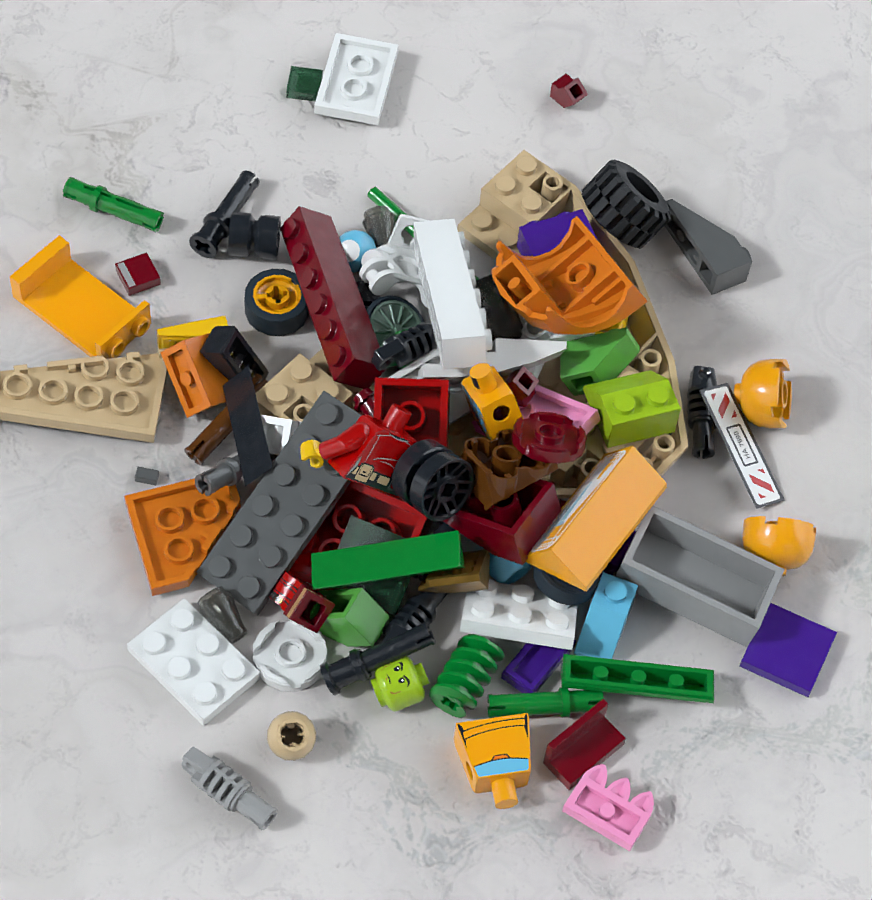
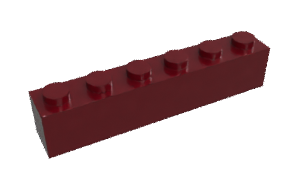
M298 206L292 215L285 220L280 231L334 382L361 389L370 388L375 382V377L379 378L386 369L378 371L371 362L374 351L380 348L332 217Z

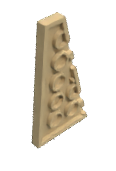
M159 349L158 353L140 355L139 351L126 353V357L106 359L102 355L49 361L47 366L28 368L27 364L14 365V370L0 371V420L154 443L168 372L160 353L165 349Z

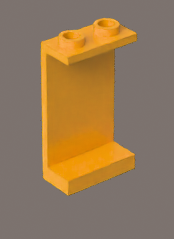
M60 235L10 276L13 297L90 357L103 355L106 359L117 358L122 354L126 345L134 338L144 335L150 327V304L144 300L135 308L71 259L69 242Z

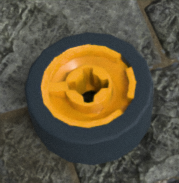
M273 268L265 270L251 278L245 288V315L249 324L258 332L269 336H285L296 332L304 326L309 317V310L294 272Z

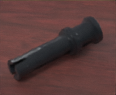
M247 170L242 171L216 211L208 213L203 219L204 225L199 232L192 234L189 243L197 254L205 258L216 256L219 250L218 245L223 238L229 236L232 212H240L253 191L260 184L259 178H255L250 183L256 176L254 173Z
M425 621L421 625L364 651L353 649L349 651V656L332 664L322 663L320 670L329 691L335 696L341 692V688L356 681H368L372 677V672L378 668L430 645H435L436 640L432 630L428 631L430 628L428 623Z

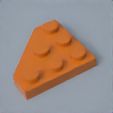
M194 478L124 496L152 596L190 586L197 575V570L241 507V500L236 485L224 486L210 496H206L205 493L201 494L197 490Z

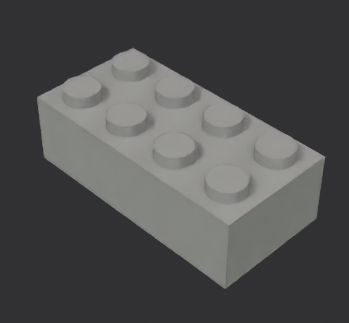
M652 506L641 520L615 577L637 584L636 594L747 647L761 626L785 569Z

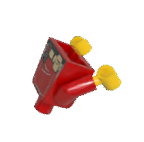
M392 403L383 421L364 414L359 417L355 424L334 438L321 443L317 440L303 442L300 446L301 460L306 461L310 459V465L313 468L322 467L324 459L328 460V463L344 479L399 498L394 493L392 487V475L402 454L417 442L404 430L412 413L402 406Z

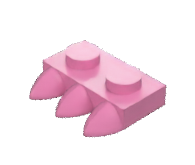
M606 765L594 766L582 776L564 804L562 812L626 850L631 851L653 811L654 800L652 792H643L629 802L631 790L629 779L627 777L618 779L605 788L607 782Z

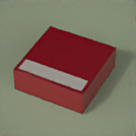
M147 252L115 263L116 272L129 296L161 285L160 276Z

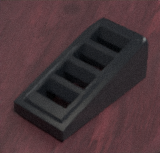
M235 326L214 327L200 350L203 356L228 380L248 366L252 370L251 377L253 378L255 374H259L262 376L261 382L269 374L267 368Z

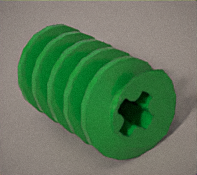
M468 634L461 637L457 648L451 653L450 660L445 663L443 672L438 675L436 684L430 689L429 696L431 701L442 711L454 717L464 718L466 716L464 709L474 710L477 707L475 698L483 696L484 689L482 686L489 685L491 682L489 674H494L498 670L496 662L503 661L505 654L502 649L483 636Z

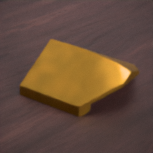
M485 549L463 552L465 568L430 573L425 581H421L418 591L458 593L489 589V552Z

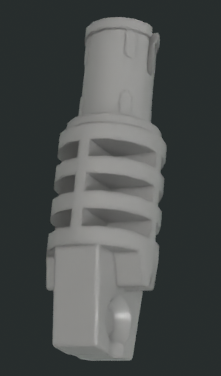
M192 747L183 756L182 768L192 776L191 782L202 791H205L208 796L214 798L217 803L222 804L225 809L232 812L239 811L261 830H265L275 819L278 810L252 792L251 783L243 779L240 774L234 772L231 767L226 766L222 760L215 756L210 758L195 747Z

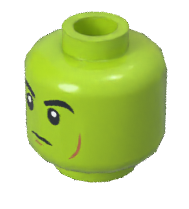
M408 656L378 668L375 671V677L370 679L381 707L388 706L394 712L423 701L425 698L423 686L430 684L422 663L414 665Z

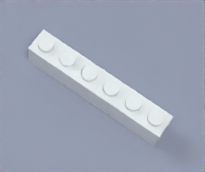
M455 219L413 222L414 253L442 369L473 367L479 363H486V351L492 350V334L490 328L487 329L485 308H481V295L479 288H476L474 269H470L469 250H465L464 232H458Z

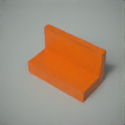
M210 333L185 339L160 352L187 418L196 416L214 406L226 403L223 385L229 380L200 352Z

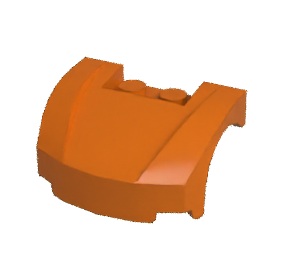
M578 216L572 219L569 231L560 244L551 251L538 256H523L512 251L501 240L496 243L499 254L496 257V267L491 269L493 280L500 295L520 316L534 327L555 334L581 335L594 333L621 322L648 302Z

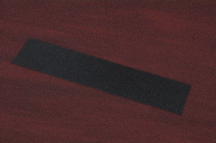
M249 366L223 385L245 487L273 467Z

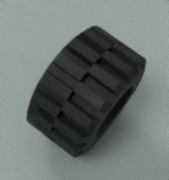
M610 160L582 189L584 202L599 224L619 241L634 248H643L672 217L667 202L657 188L636 169L618 160Z

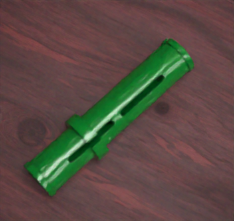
M69 177L64 185L63 197L89 206V209L96 213L99 211L106 212L125 221L145 227L155 233L159 231L163 223L164 212L107 191V188L98 185L96 187L73 177Z
M560 687L556 692L488 694L487 703H489V706H487L489 718L528 713V716L560 714L561 718L570 717V713H585L604 697L601 691H569L568 688Z

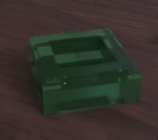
M291 66L286 98L316 102L323 78V70Z

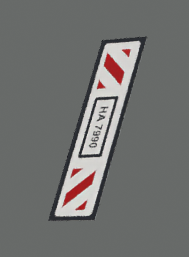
M724 383L699 390L755 508L758 509L785 501L729 384Z

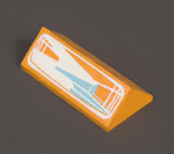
M634 446L604 454L529 552L526 562L587 592L665 491L667 483Z

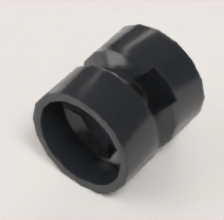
M233 211L228 239L229 256L248 257L252 251H255L257 257L261 259L277 260L281 216L261 215L258 220H255L252 213Z

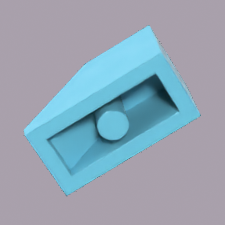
M603 572L574 651L575 655L613 658L638 589L637 584Z

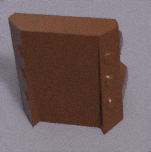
M513 429L499 431L496 434V438L492 440L482 437L466 440L464 453L460 456L473 467L475 482L472 493L484 505L485 511L508 499L511 495L556 471L558 464L537 461L520 453L512 442Z

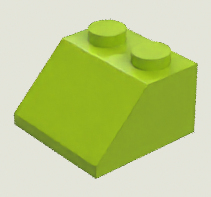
M652 370L583 387L590 407L598 409L601 421L597 425L607 448L675 432L681 407L669 380Z

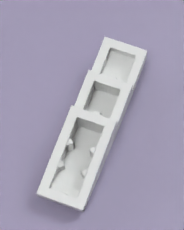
M495 338L492 342V350L486 352V363L494 366L501 377L507 376L522 366L528 370L559 357L567 349V341ZM423 363L418 371V379L449 380L450 385L461 384L463 379L470 376L469 372L472 367L443 370L441 364Z

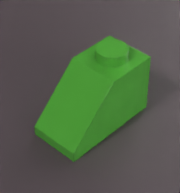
M363 588L318 591L335 604L319 630L324 636L347 647L373 646L380 638L382 629L390 616ZM316 603L312 608L310 620L317 615L320 603Z

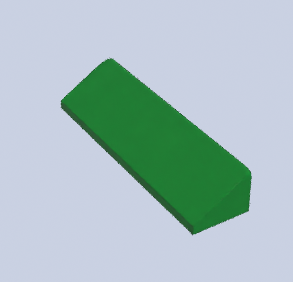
M459 530L311 553L312 587L316 591L465 568Z
M570 654L563 655L561 686L564 688L714 704V670Z

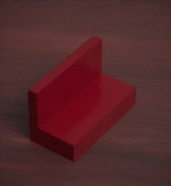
M604 699L547 744L543 764L568 790H571L578 784L587 770L602 764L625 743L626 738L605 717L608 703Z

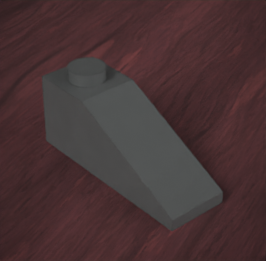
M673 199L667 200L666 202L672 217L666 223L665 228L711 295L746 282L752 259L749 251L740 245L735 236Z

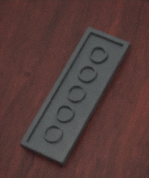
M323 391L272 463L273 467L265 473L196 573L258 616L269 601V596L285 571H290L352 482L344 479L328 463V460L324 459L323 466L320 468H313L310 465V459L302 461L300 454L301 444L307 440H317L321 443L334 438L355 424L362 415L326 391Z

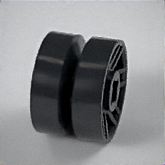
M424 439L410 446L399 458L392 475L394 493L432 521L446 520L460 511L468 501L475 482V474L471 464L433 439Z

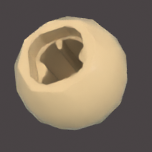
M287 711L279 714L271 721L267 730V741L270 749L276 756L284 760L296 761L304 758L312 751L316 742V730L312 721L306 715L300 712Z

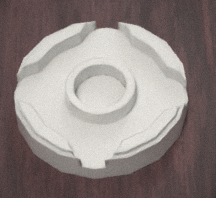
M290 619L283 622L279 620L270 623L259 632L253 644V665L260 671V678L268 686L280 691L296 692L312 686L322 677L320 665L327 662L328 649L326 641L320 631L315 633Z

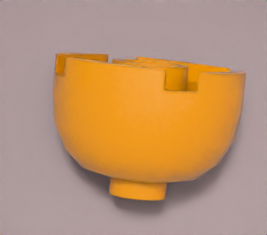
M786 359L757 361L744 372L741 383L735 384L734 396L738 404H741L744 416L756 426L765 428L787 427L782 421V417L784 419L790 418L792 384L791 381L784 380L783 371H790Z
M766 516L744 519L742 533L744 550L785 569L782 576H786V572L789 569L801 567L811 557L816 538V527L813 528V524L784 517H778V521L765 522Z

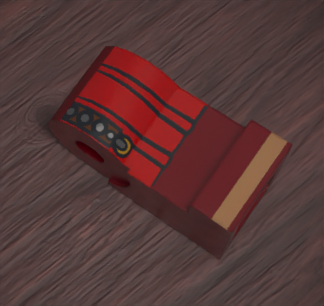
M285 571L269 596L275 603L281 606L286 617L315 633L319 632L335 606L333 602L320 592L313 590L311 585ZM316 603H320L317 615L310 620L312 608Z

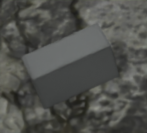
M137 467L135 482L157 485L159 470Z

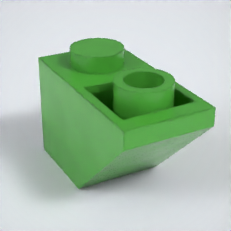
M627 327L611 329L605 333L567 341V349L560 355V378L573 396L585 394L583 391L585 385L617 378L640 352V346Z

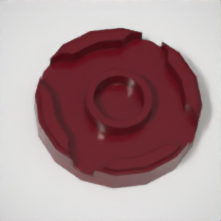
M553 412L530 413L528 419L520 417L516 420L512 431L513 445L520 453L545 463L561 464L576 460L582 456L587 440L585 430L581 426L577 428L573 426V420L569 417Z

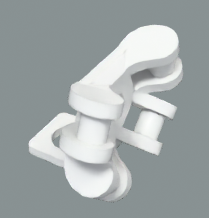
M401 214L388 243L364 253L361 259L362 268L359 275L365 283H369V289L374 295H382L394 284L403 281L418 287L422 303L427 307L414 253V239L409 244H405L401 232L405 227L413 225V222L429 220Z

